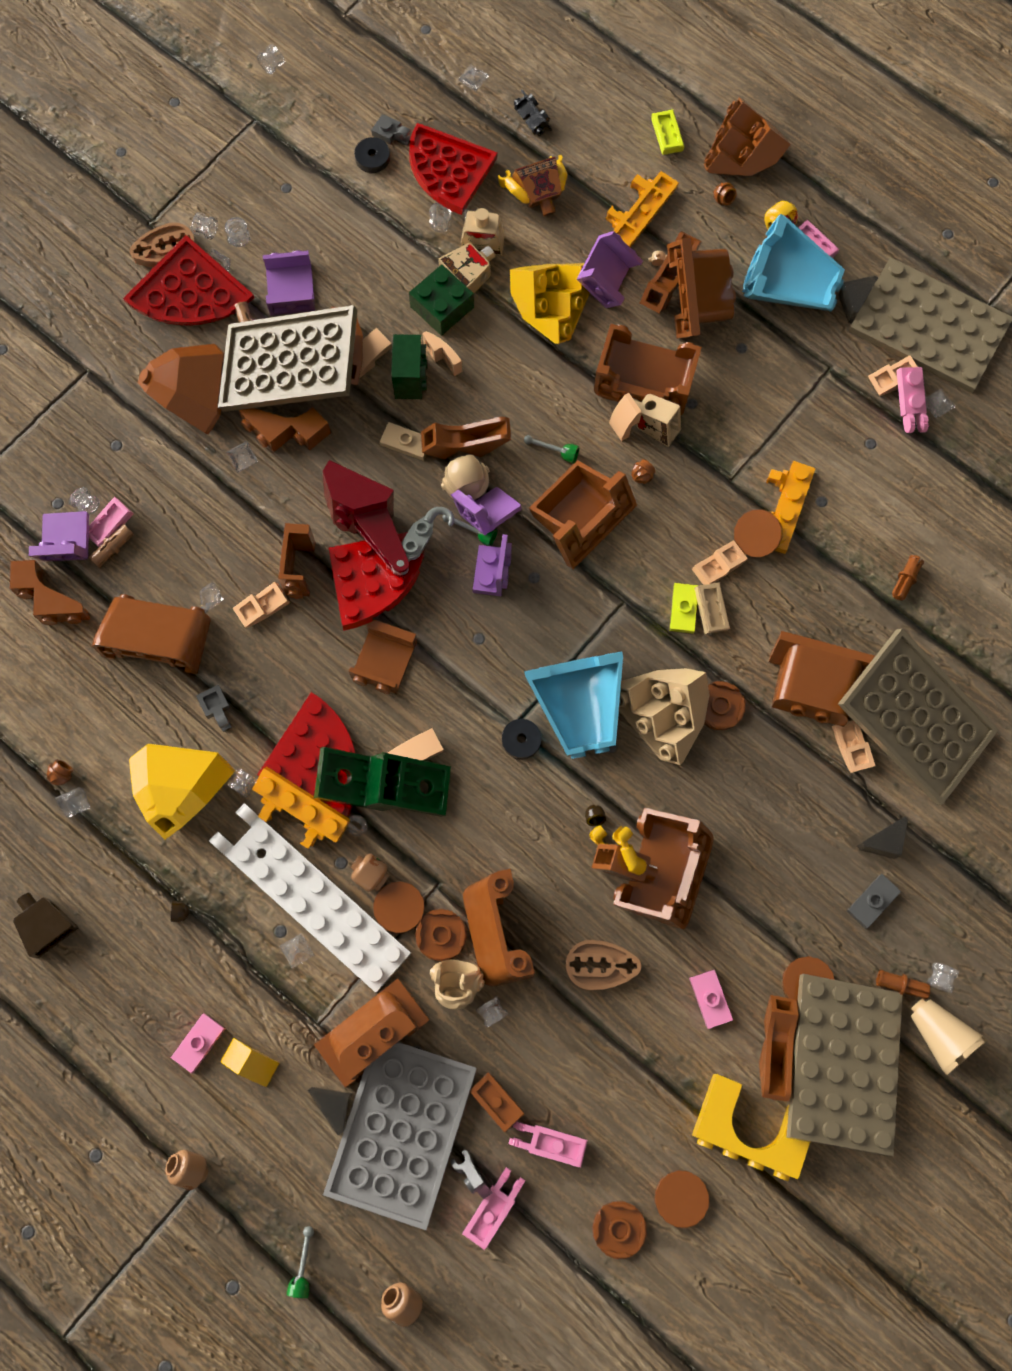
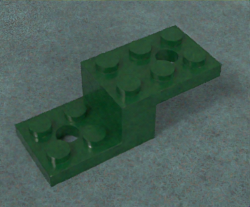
M323 747L320 748L314 798L379 811L398 808L442 817L446 816L451 766L385 752L374 756H366ZM340 770L347 774V782L345 784L338 780V772ZM422 780L428 784V792L426 794L420 790V782Z

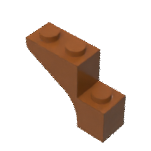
M681 231L675 241L691 238L692 251H698L702 241ZM668 254L655 277L648 282L640 304L659 314L667 309L675 289L679 286L677 267L669 268Z
M313 407L306 413L292 418L282 417L255 408L241 409L239 411L243 427L249 433L253 431L257 435L256 439L264 448L268 446L273 453L292 437L300 446L305 445L311 450L331 434L328 422Z
M497 417L462 426L434 423L421 431L422 453L441 459H446L458 451L483 457L511 440L510 418Z
M35 560L11 561L10 590L22 599H32L34 596L33 616L42 624L56 625L57 622L64 621L70 624H79L82 620H90L89 612L80 602L45 586L43 568Z
M770 995L764 1017L765 1040L759 1059L761 1092L764 1098L789 1102L791 1097L793 1041L799 1017L796 999Z

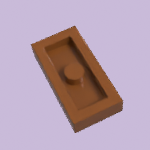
M489 1072L469 1091L505 1133L525 1115V1112Z

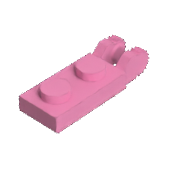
M922 367L900 368L897 370V380L904 430L906 433H913L917 424L918 432H926L929 426L928 416L926 415Z
M516 1122L513 1125L516 1130L533 1133L531 1144L518 1138H510V1145L529 1150V1153L581 1168L588 1140L538 1125L534 1127L521 1122Z
M507 1167L497 1180L495 1186H491L492 1194L481 1202L462 1233L484 1250L515 1203L514 1199L525 1182L520 1177L514 1183L509 1196L502 1192L500 1189L504 1182L508 1180L511 1172Z

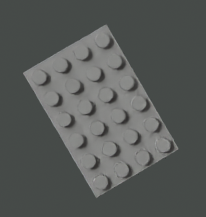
M397 1042L366 1067L323 1196L427 1230L477 1068Z

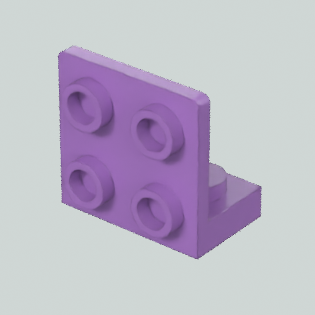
M495 487L476 501L469 494L466 496L460 490L451 494L460 516L483 535L493 531L497 526L513 517L522 509L517 501L498 487Z
M81 511L43 514L42 542L39 543V546H29V556L43 562L88 559L89 513Z
M502 535L501 547L479 545L473 593L501 596L502 588L507 589L508 569L512 555V543H508V535Z

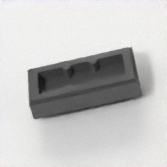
M880 874L846 911L867 929L901 891L883 874Z

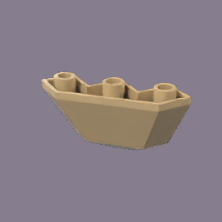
M687 668L656 670L621 681L619 712L660 760L681 765L705 722L710 695L706 672Z

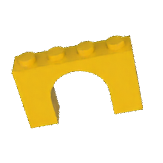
M713 1074L692 1136L698 1138L697 1144L711 1150L713 1145L723 1148V1155L738 1160L739 1155L749 1159L747 1165L763 1171L764 1166L774 1170L773 1176L789 1182L790 1177L798 1179L810 1142L786 1138L789 1105L776 1138L764 1147H748L738 1139L732 1126V1114L742 1084L718 1074Z

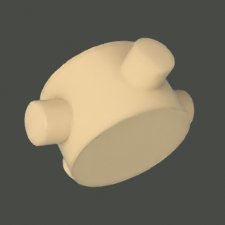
M655 251L652 253V257H649V262H652L654 266H661L667 255L663 251Z

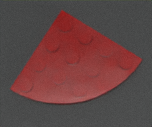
M417 123L413 129L409 147V161L414 177L432 199L450 211L462 215L496 162L498 152Z
M185 235L123 300L131 308L153 320L173 325L193 326L216 322L236 313L234 305L239 302L250 303L254 299V294L192 239Z
M408 532L398 534L401 543ZM366 540L329 547L343 631L372 622V618L385 610L389 612L408 594L419 576L425 548L417 559L409 561V572L407 575L398 577L393 574Z
M311 692L257 776L259 777L263 768L268 767L314 796L320 748L328 747L352 753L356 752L350 735L339 716L326 702ZM340 770L338 772V780L342 784L347 782V774ZM321 800L347 818L349 817L352 805Z

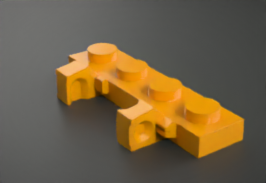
M662 171L658 173L654 180L648 179V181L637 174L632 180L630 188L638 191L639 199L625 213L616 211L611 206L607 211L606 220L613 225V231L619 234L622 240L631 248L678 188L679 182Z
M796 461L792 462L789 471L783 470L781 472L771 469L766 483H774L776 487H779V492H781L775 512L771 511V513L776 516L783 528L782 541L775 550L783 554L787 552L816 469Z
M268 767L263 768L252 790L263 796L261 802L265 805L262 807L258 817L265 822L272 820L271 815L274 811L278 810L281 812L285 810L305 823L303 827L308 829V831L305 833V840L300 844L307 849L311 846L313 847L317 839L322 841L325 836L337 843L351 821L343 814L321 800L315 799L313 795Z

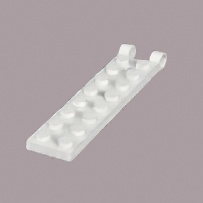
M244 803L235 813L251 826L246 834L235 845H232L217 831L209 842L377 993L411 953ZM265 849L266 856L258 858V850Z

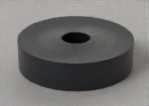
M369 137L361 140L355 147L356 164L364 172L377 173L388 166L390 151L388 145L383 140Z
M513 720L506 725L502 732L503 749L512 758L519 760L528 759L534 756L540 748V730L530 720ZM524 736L526 741L519 743L517 737Z

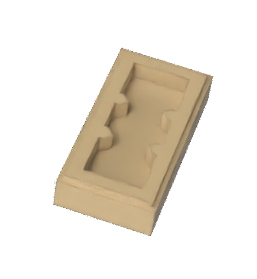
M388 422L380 440V446L424 461L426 454L422 453L421 433Z
M720 582L696 586L694 589L705 635L728 631L730 626Z

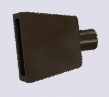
M28 892L16 901L23 912L16 916L13 922L29 957L40 958L79 929L48 898L43 897L36 902L32 894Z

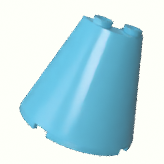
M780 214L766 232L768 237L763 241L762 245L759 244L753 256L743 284L744 297L831 312L837 303L834 293L841 289L844 282L842 277L845 269L786 216Z
M622 651L524 671L525 677L566 755H571V759L586 756L585 751L592 749L595 750V753L610 751L609 746L616 745L623 665Z

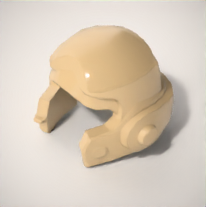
M473 455L458 457L449 462L448 466H445V477L442 478L441 483L442 490H445L451 498V494L460 490L466 496L469 494L475 501L483 496L488 488L489 467L485 466L484 463H480Z
M444 960L436 963L430 970L431 980L435 983L436 999L442 1006L448 1009L458 1010L467 1007L473 1002L476 993L480 992L485 984L483 972L473 963L461 960Z

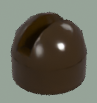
M590 805L586 809L585 818L589 826H599L606 821L605 811L601 806Z
M172 901L170 921L182 922L187 919L189 915L188 906L183 902Z

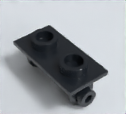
M522 89L521 92L524 96L514 101V109L523 120L531 115L525 122L534 135L541 136L547 126L552 131L553 129L548 124L551 120L543 109L539 112L536 108L539 105L537 100L531 93L527 96Z

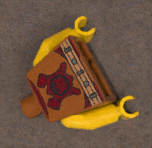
M558 155V160H556L555 156H550L548 159L515 169L512 175L513 178H511L510 171L507 170L505 171V178L498 175L499 185L502 188H507L512 195L522 203L527 204L529 208L540 205L544 217L552 215L556 212L553 200L558 199L561 192L565 189L568 175L562 163L563 156Z
M596 826L590 832V839L598 845L592 869L629 881L644 882L645 879L649 881L655 880L658 868L650 865L651 857L636 852L633 845L627 842L633 836L632 831L628 827L623 828L620 826L613 833V840L619 845L605 844L602 841L608 834L601 826Z

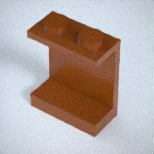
M285 523L278 579L285 594L295 599L310 596V590L304 576L293 575L296 550L315 552L316 542L310 525Z
M372 619L373 621L367 625L368 635L354 668L350 667L349 674L356 684L361 686L370 684L375 686L376 690L381 693L390 694L392 692L397 694L417 644V636L415 633Z

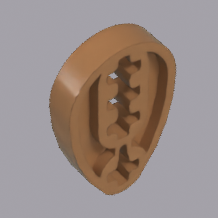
M168 223L156 227L141 236L130 247V254L136 264L153 268L173 248V242L177 244L185 235L195 243L196 241L192 231L187 226L180 223ZM162 245H165L164 250H161ZM140 251H144L142 256H139Z
M584 940L577 943L569 951L565 962V969L568 978L576 987L586 991L614 988L634 978L641 971V962L628 950L615 944L597 940ZM575 958H580L581 963H586L588 958H592L593 963H600L601 958H604L605 962L610 964V968H607L605 973H601L600 968H594L592 973H589L586 967H582L579 972H575L574 967H570V963L574 962ZM627 959H630L632 964H636V969H633L631 974H628L626 969L617 968L615 965L625 964Z

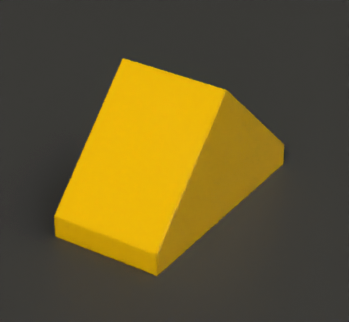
M233 1038L220 1061L236 1074L264 1087L268 1086L280 1064L236 1038Z

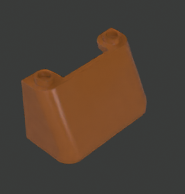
M610 324L596 370L595 394L620 402L624 395L628 393L632 398L640 402L643 401L647 394H652L680 405L682 415L702 347L686 342L680 344L677 347V351L631 340L632 333L626 326Z
M120 594L119 597L113 598L94 636L92 647L103 658L115 660L116 655L119 658L130 656L168 663L171 667L175 668L176 665L185 667V672L198 674L211 619L205 613V610L200 607L192 606L190 609L135 600L132 596Z
M644 808L642 815L637 820V829L643 837L639 853L651 857L650 865L656 866L658 873L654 881L645 879L644 882L629 881V884H621L614 892L613 905L669 926L685 929L690 921L713 845V833L699 820Z
M511 869L497 871L469 885L463 893V901L477 964L484 974L483 980L485 984L490 987L534 978L535 975L532 959L527 952L523 950L507 951L497 906L503 905V898L509 896L514 887Z

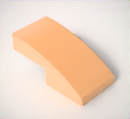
M377 328L363 339V362L359 378L374 368L375 361L392 348V343Z
M424 332L423 342L427 345V351L434 362L444 359L454 376L462 373V360L455 351L439 337L430 332Z
M911 355L892 366L889 364L869 375L868 378L878 395L882 396L898 389V369L917 367Z
M629 393L620 400L609 422L621 441L630 436L631 427L640 422L642 412Z
M733 540L717 549L712 556L696 564L692 571L703 585L712 584L738 568L748 558Z
M273 582L256 596L253 594L233 607V610L244 627L248 628L273 615L288 605L290 601L279 584Z
M854 720L848 721L844 727L832 726L837 744L850 773L875 766L869 743H865L861 728Z
M433 728L402 743L388 753L426 761L442 753L443 748Z

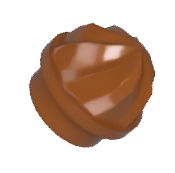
M729 182L720 183L713 191L714 198L719 205L728 206L732 204L737 195L736 189Z
M642 459L633 465L632 478L639 484H646L654 478L653 475L656 469L649 461Z
M56 759L53 764L51 763L48 766L47 778L53 785H63L72 778L73 768L66 762Z

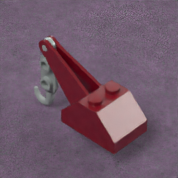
M331 460L328 461L322 470L324 497L333 524L342 531H349L353 534L360 533L393 574L398 577L407 575L409 572V561L415 560L421 555L432 536L433 522L436 516L440 514L447 516L449 519L448 526L450 527L454 523V515L449 509L434 507L423 518L413 523L401 543L392 521L394 515L393 489Z

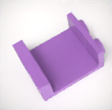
M614 231L602 234L597 238L577 280L605 308L622 304L625 298L618 289L628 269L641 265L643 260L622 240L619 234Z
M297 250L291 253L263 255L268 288L266 304L270 316L315 311L309 252Z

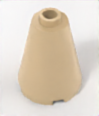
M921 999L911 1008L914 1012L911 1018L946 1075L950 1074L987 1041L981 1034L931 999L927 1002Z

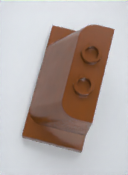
M683 238L667 244L669 268L677 267L682 314L674 315L677 339L701 335L700 324L731 320L734 316L736 293L732 288L734 271L732 265H730L727 249L692 251L691 238Z
M577 460L529 509L532 516L553 534V538L566 565L574 569L637 506L626 474L618 471L610 479Z
M781 631L769 657L770 663L780 665L772 708L790 712L798 717H809L819 723H831L844 727L848 722L849 715L838 703L875 656Z
M397 978L314 1044V1046L343 1086L347 1088L363 1075L366 1067L406 1035L410 1037L430 1020Z

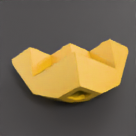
M585 263L544 264L511 269V295L522 318L555 344L571 340L590 294L577 280Z
M147 744L129 759L133 797L147 823L164 840L181 829L205 807L235 772V769L218 752Z

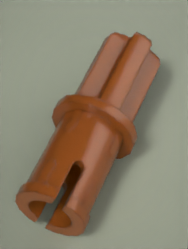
M911 555L904 570L899 572V580L892 592L894 599L905 600L911 586L916 584V577L924 564V560H920L921 557Z
M881 969L877 974L876 986L898 991L901 995L905 993L922 999H928L931 991L929 984L909 979L905 974L899 976Z

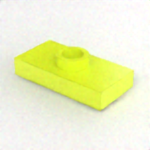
M668 110L652 113L651 120L662 155L684 151V143L674 111Z
M674 583L669 631L694 634L697 598L694 588L699 585Z

